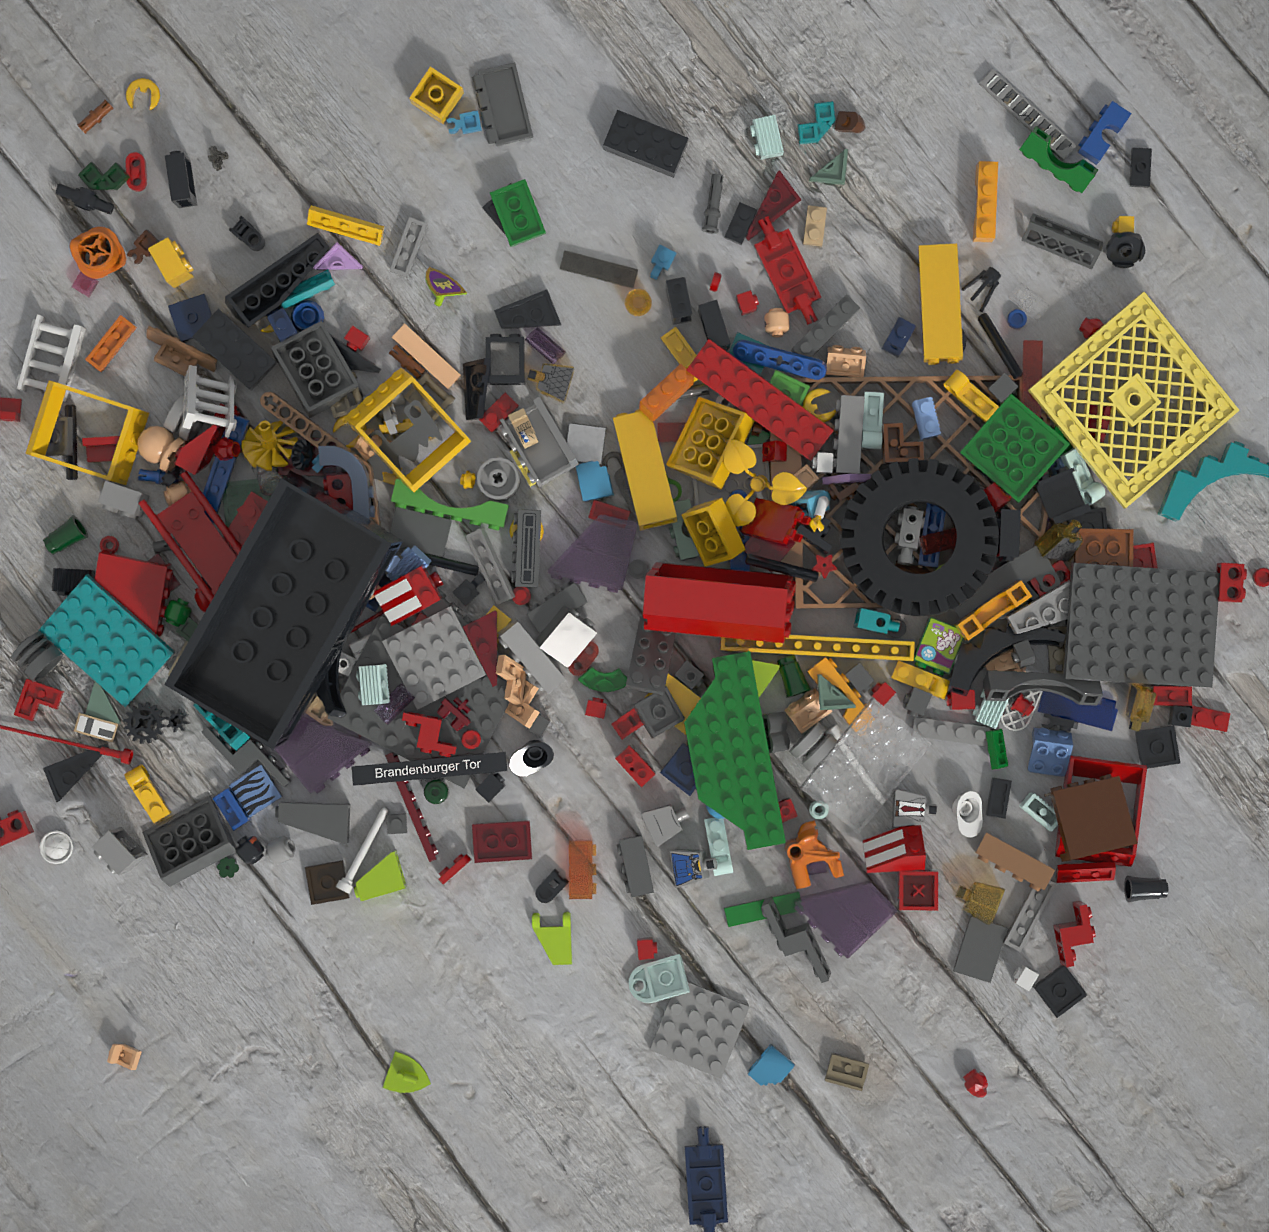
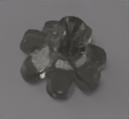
M216 146L209 147L211 155H208L209 162L213 161V168L219 171L222 169V160L228 159L229 156L226 151L221 152L217 150Z

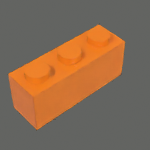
M679 364L640 401L639 410L654 422L694 384V376L686 371L682 364Z

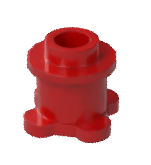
M1020 693L1010 706V709H1015L1022 714V717L1025 714L1029 716L1035 708L1032 705L1034 701H1029L1023 697V693Z

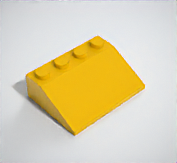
M698 397L666 465L702 483L722 490L730 474V471L727 470L724 464V454L731 439L745 443L755 421L745 412Z

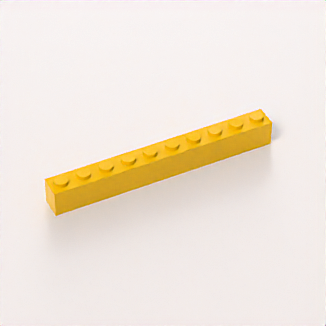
M789 635V638H786L784 643L720 638L721 651H750L756 653L914 661L915 642L803 635Z

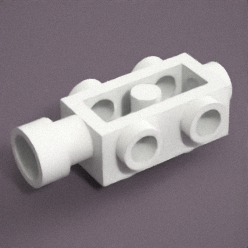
M909 506L908 509L904 508L903 514L899 513L897 524L901 525L900 532H896L895 543L898 544V549H901V555H898V564L912 566L914 557H912L913 551H917L918 547H921L923 540L922 536H920L921 528L924 529L925 517H923V511H919L920 508ZM909 517H915L916 521L910 522ZM911 535L913 537V540L908 541L906 539V536Z

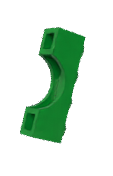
M1035 126L1019 150L1022 151L1026 158L1036 161L1039 167L1052 172L1056 179L1069 184L1072 190L1083 193L1095 177L1098 169L1084 159L1075 163H1065L1057 159L1051 150V136Z

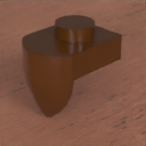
M849 111L838 112L834 130L838 132L861 133L866 129L865 122L858 113Z

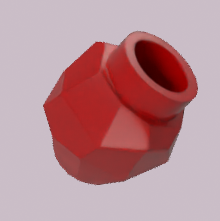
M1086 317L1079 331L1083 333L1085 339H1088L1104 324L1100 319H1089Z
M223 437L220 441L214 443L212 451L219 460L227 461L233 457H238L240 445L238 442Z
M973 1069L963 1077L966 1081L964 1086L972 1095L978 1098L987 1095L986 1088L988 1083L983 1072L978 1073L976 1069Z

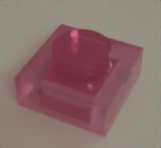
M80 272L71 287L90 297L99 281L87 277Z

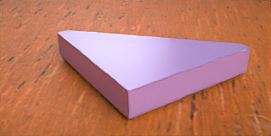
M336 242L313 268L315 270L362 269L363 266Z
M843 474L822 477L824 485L832 483L848 484L866 482L871 478V474Z

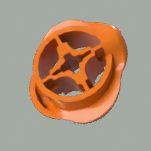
M106 227L91 228L70 242L72 257L80 271L87 277L100 279L117 271L126 264L124 248L116 234ZM106 241L110 243L111 253L106 250ZM86 253H88V254L90 255V258H89L90 264H89V265H88L87 262H86V258H85V254H86Z

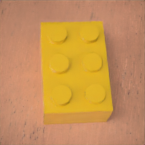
M722 498L693 506L681 514L705 567L733 559L746 550Z

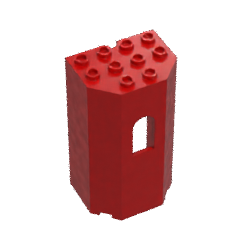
M656 562L646 574L643 619H647V622L644 621V629L784 643L785 639L789 638L791 634L792 623L789 621L794 611L795 600L792 599L796 591V581H793V576L785 574Z

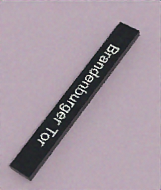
M506 752L351 766L353 786L502 772L507 771Z

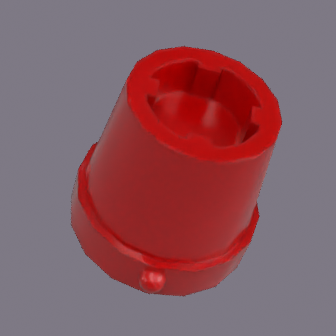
M996 483L984 489L995 512L1011 501V496L1006 495Z

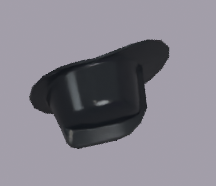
M531 740L512 755L509 763L510 769L516 775L528 776L548 766L554 758V752L545 742Z

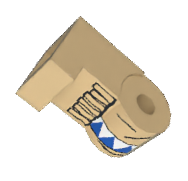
M524 408L508 415L525 449L539 442Z

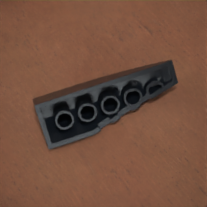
M319 233L315 234L225 296V304L240 322L248 328L277 309L330 247Z

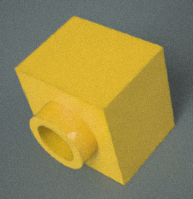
M1118 216L1112 223V233H1134V216Z

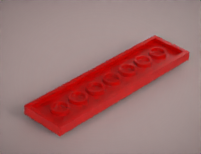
M710 338L686 369V371L810 461L834 431L833 428Z

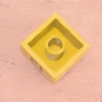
M430 66L409 99L412 105L441 124H444L464 94L461 86Z
M167 237L148 248L166 282L173 288L194 277L191 273L194 270L192 265L185 257H182L184 251L175 240L172 241Z

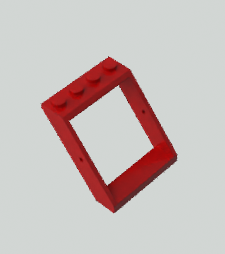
M1070 755L1063 789L1067 788V784L1071 783L1072 776L1100 780L1101 776L1111 774L1112 777L1120 776L1122 783L1137 784L1132 824L1138 842L1147 766ZM1059 826L1057 831L1055 857H1060L1061 854L1066 853L1062 837L1058 834ZM1137 844L1131 845L1129 848H1118L1075 860L1098 863L1115 862V865L1132 867L1136 857Z

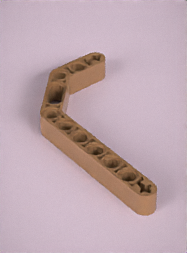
M266 392L261 396L260 403L266 410L317 448L318 446H328L333 441L338 447L348 449L356 454L279 395L273 392ZM268 397H270V398L274 397V398L272 399V401L275 402L276 404H279V406L276 407V406H274V405H272V404L267 405V404H268V400H266V399H267ZM285 407L290 409V415L287 418H284L281 414L282 409ZM301 418L306 422L304 429L297 427V421ZM316 430L321 432V439L319 441H315L312 437L313 432ZM356 454L368 468L370 486L374 488V498L372 500L373 506H375V517H372V519L381 526L373 468L370 463Z

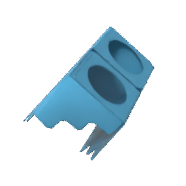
M589 461L576 466L584 502L614 496L610 475L607 472L606 466L600 467L598 461Z
M770 1044L747 1071V1074L760 1086L763 1084L767 1086L768 1083L776 1085L778 1082L781 1083L794 1068L795 1063Z

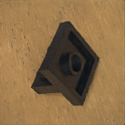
M825 517L821 519L824 525V529L821 532L818 528L815 532H811L800 524L796 529V533L802 534L803 540L825 555L829 553L833 546L822 538L831 529L829 526L831 521Z

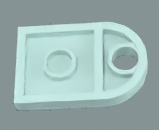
M677 954L635 968L629 978V989L634 998L643 1003H654L689 993L690 990L681 955ZM638 981H642L644 984L641 991L635 990V984Z

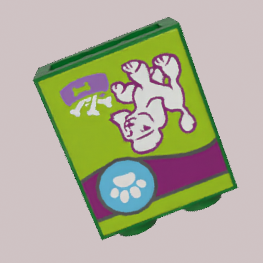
M928 617L914 652L915 665L926 669V666L933 668V673L941 676L944 673L950 674L964 639L955 626Z

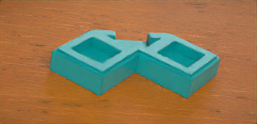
M833 101L814 103L816 122L797 125L799 145L818 143L834 124L836 119Z

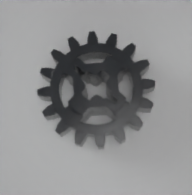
M146 702L145 707L143 703H138V708L132 706L133 712H126L129 718L123 720L128 723L124 727V729H129L130 731L127 736L133 735L132 741L140 739V744H144L145 740L148 744L152 743V738L158 740L157 734L163 735L164 732L161 728L167 726L162 724V721L165 720V717L160 716L163 710L156 711L157 705L150 707L149 702ZM142 710L150 711L152 714L145 715ZM134 717H135L136 722H135V725L133 726V719H134ZM143 720H148L147 726L140 727L144 723ZM157 720V727H156V729H155V728H154V724H155V721ZM145 731L149 736H142L138 733Z

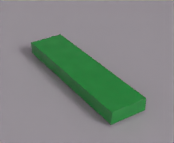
M799 891L772 897L780 915L803 911ZM764 899L725 907L724 911L728 927L767 919L761 911Z

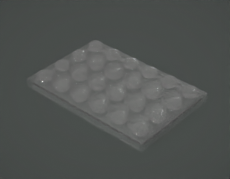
M873 697L840 736L829 754L816 766L800 786L804 792L858 834H860L931 746V743Z

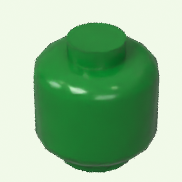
M178 598L177 601L170 600L164 614L165 621L176 627L184 625L192 613V609L188 606L189 602Z

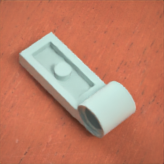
M864 392L861 448L881 449L884 393Z
M1075 448L1060 456L1064 466H1067L1068 469L1074 467L1075 471L1072 474L1085 504L1090 506L1105 496L1103 485L1093 481L1084 459Z
M704 819L711 858H716L717 869L713 870L714 876L733 873L724 819Z

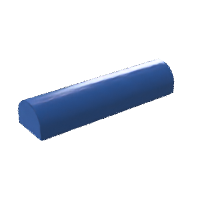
M927 503L923 541L921 543L918 565L938 568L946 512Z

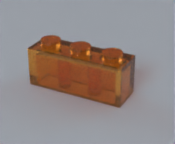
M569 840V899H592L593 894H596V883H593V875H596V864H593V856H596V844H593V840Z

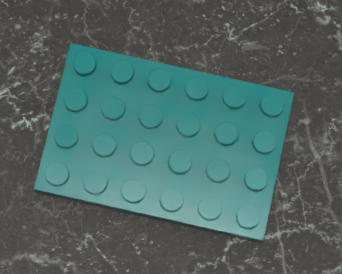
M89 574L82 579L38 630L124 707L128 706L175 653L168 644L99 585Z

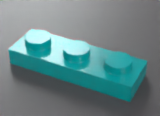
M329 269L300 282L281 306L284 309L292 307L296 303L311 298L313 295L334 286L335 282Z

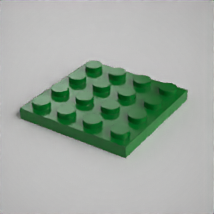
M1010 394L961 450L960 454L1019 503L1070 443L1015 396Z

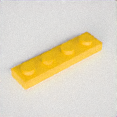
M312 205L308 211L307 225L378 246L382 243L384 226Z

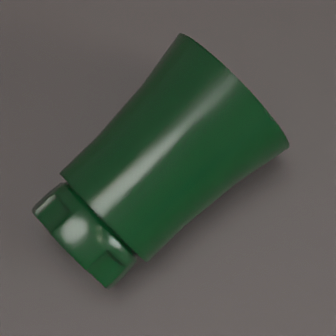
M72 515L64 524L48 534L43 539L47 550L54 555L88 538V533L81 521Z
M795 655L787 656L777 661L778 665H780L779 671L784 684L786 698L812 690Z

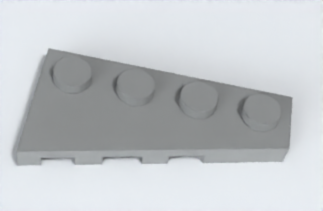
M1070 580L1008 615L1006 618L1013 632L1019 634L1066 620Z

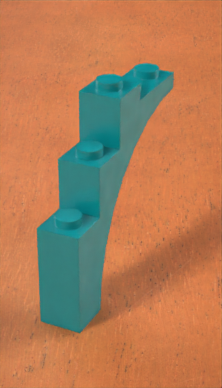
M1237 441L1228 443L1220 462H1218V458L1211 455L1200 458L1194 476H1191L1192 473L1184 469L1174 472L1157 515L1175 522L1179 521L1188 504L1206 486L1221 478L1232 475L1249 474L1269 478V463L1263 464L1259 462V458L1251 455L1247 457L1249 449L1244 448L1245 445Z

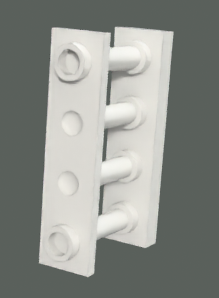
M37 314L36 319L34 318L32 321L31 329L33 331L21 374H18L16 379L17 389L26 391L27 386L46 390L48 383L29 378L32 367L58 374L60 376L58 383L70 387L86 329L75 324L73 329L71 328L70 330L44 323L45 318ZM42 330L68 337L70 340L68 347L62 348L39 342ZM37 349L62 355L65 358L63 365L59 367L34 360ZM66 390L63 402H66L69 390Z
M189 365L184 379L183 428L190 429L193 422L201 421L225 427V437L229 438L231 430H235L237 420L234 419V395L237 389V384L234 383V375H230L228 383L199 377L196 374L197 366ZM197 385L223 390L226 393L224 395L202 390ZM197 396L224 402L225 407L199 401ZM196 409L224 414L225 419L198 413Z

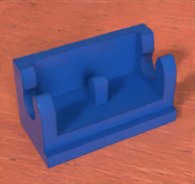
M227 788L213 798L233 831L252 820L231 788Z

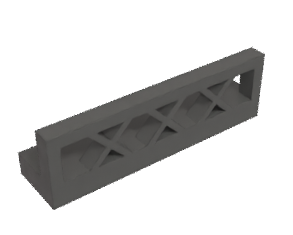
M1034 213L1021 240L1089 269H1093L1103 247V242ZM1033 230L1039 233L1040 238L1033 239L1028 237V235ZM1053 238L1057 241L1058 245L1050 246L1046 240ZM1070 245L1075 248L1076 252L1069 254L1065 252L1064 247ZM1089 253L1094 255V257L1089 262L1082 258V254Z

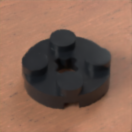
M1133 232L1114 233L1106 245L1108 260L1118 268L1134 266L1135 262L1138 260L1140 262L1143 259L1146 251L1141 235ZM1126 247L1130 249L1127 250L1126 253H1123L1122 249Z

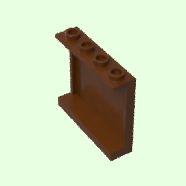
M1109 774L1101 776L1100 781H1095V778L1084 780L1082 785L1074 782L1067 784L1065 789H1062V786L1050 788L1051 792L1044 794V797L1051 796L1066 852L1060 855L1062 862L1138 844L1120 776L1112 777Z

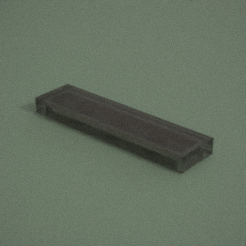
M565 250L560 265V270L634 289L638 269Z

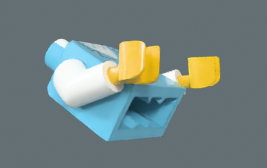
M825 490L806 491L801 498L788 505L801 508L802 512L805 513L804 516L813 518L809 523L812 530L815 532L818 528L821 532L824 529V525L820 520L823 519L825 511L829 510L831 496Z

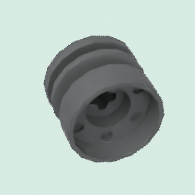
M41 631L27 637L11 655L13 662L18 661V667L29 664L24 673L33 682L40 680L61 661L64 655L55 645L46 649L50 641L48 638H44V634Z

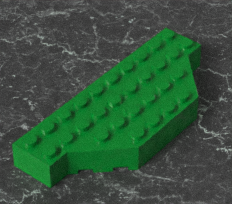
M748 651L712 658L715 679L684 722L698 800L743 830L746 850L784 844L786 840L751 653Z

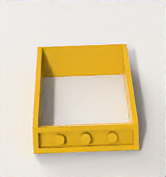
M402 368L395 371L390 378L380 384L373 393L364 398L355 409H352L344 417L348 424L403 484L413 492L418 490L471 442L466 434L413 376ZM411 384L449 425L454 433L409 474L404 476L361 427Z
M49 380L25 454L127 485L138 451V438L145 429L149 412ZM66 390L128 410L108 475L45 456Z

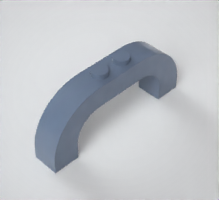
M318 446L320 466L336 465L347 471L352 482L353 510L373 521L372 517H375V506L371 505V498H374V488L370 486L369 474L362 460L350 450L342 447Z

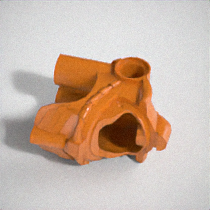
M815 820L803 823L797 833V838L790 839L785 844V851L789 857L796 889L811 886L806 866L809 863L825 861L835 878L844 876L841 860H838L840 852L825 847L823 842L817 840L818 829L814 827L816 826ZM792 847H799V850L796 853L790 852V849Z

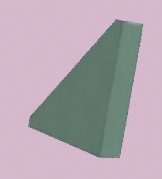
M844 149L843 152L810 177L809 182L844 185L848 149Z
M817 674L820 710L856 708V705L821 674Z
M95 681L85 714L121 724V720L107 694Z

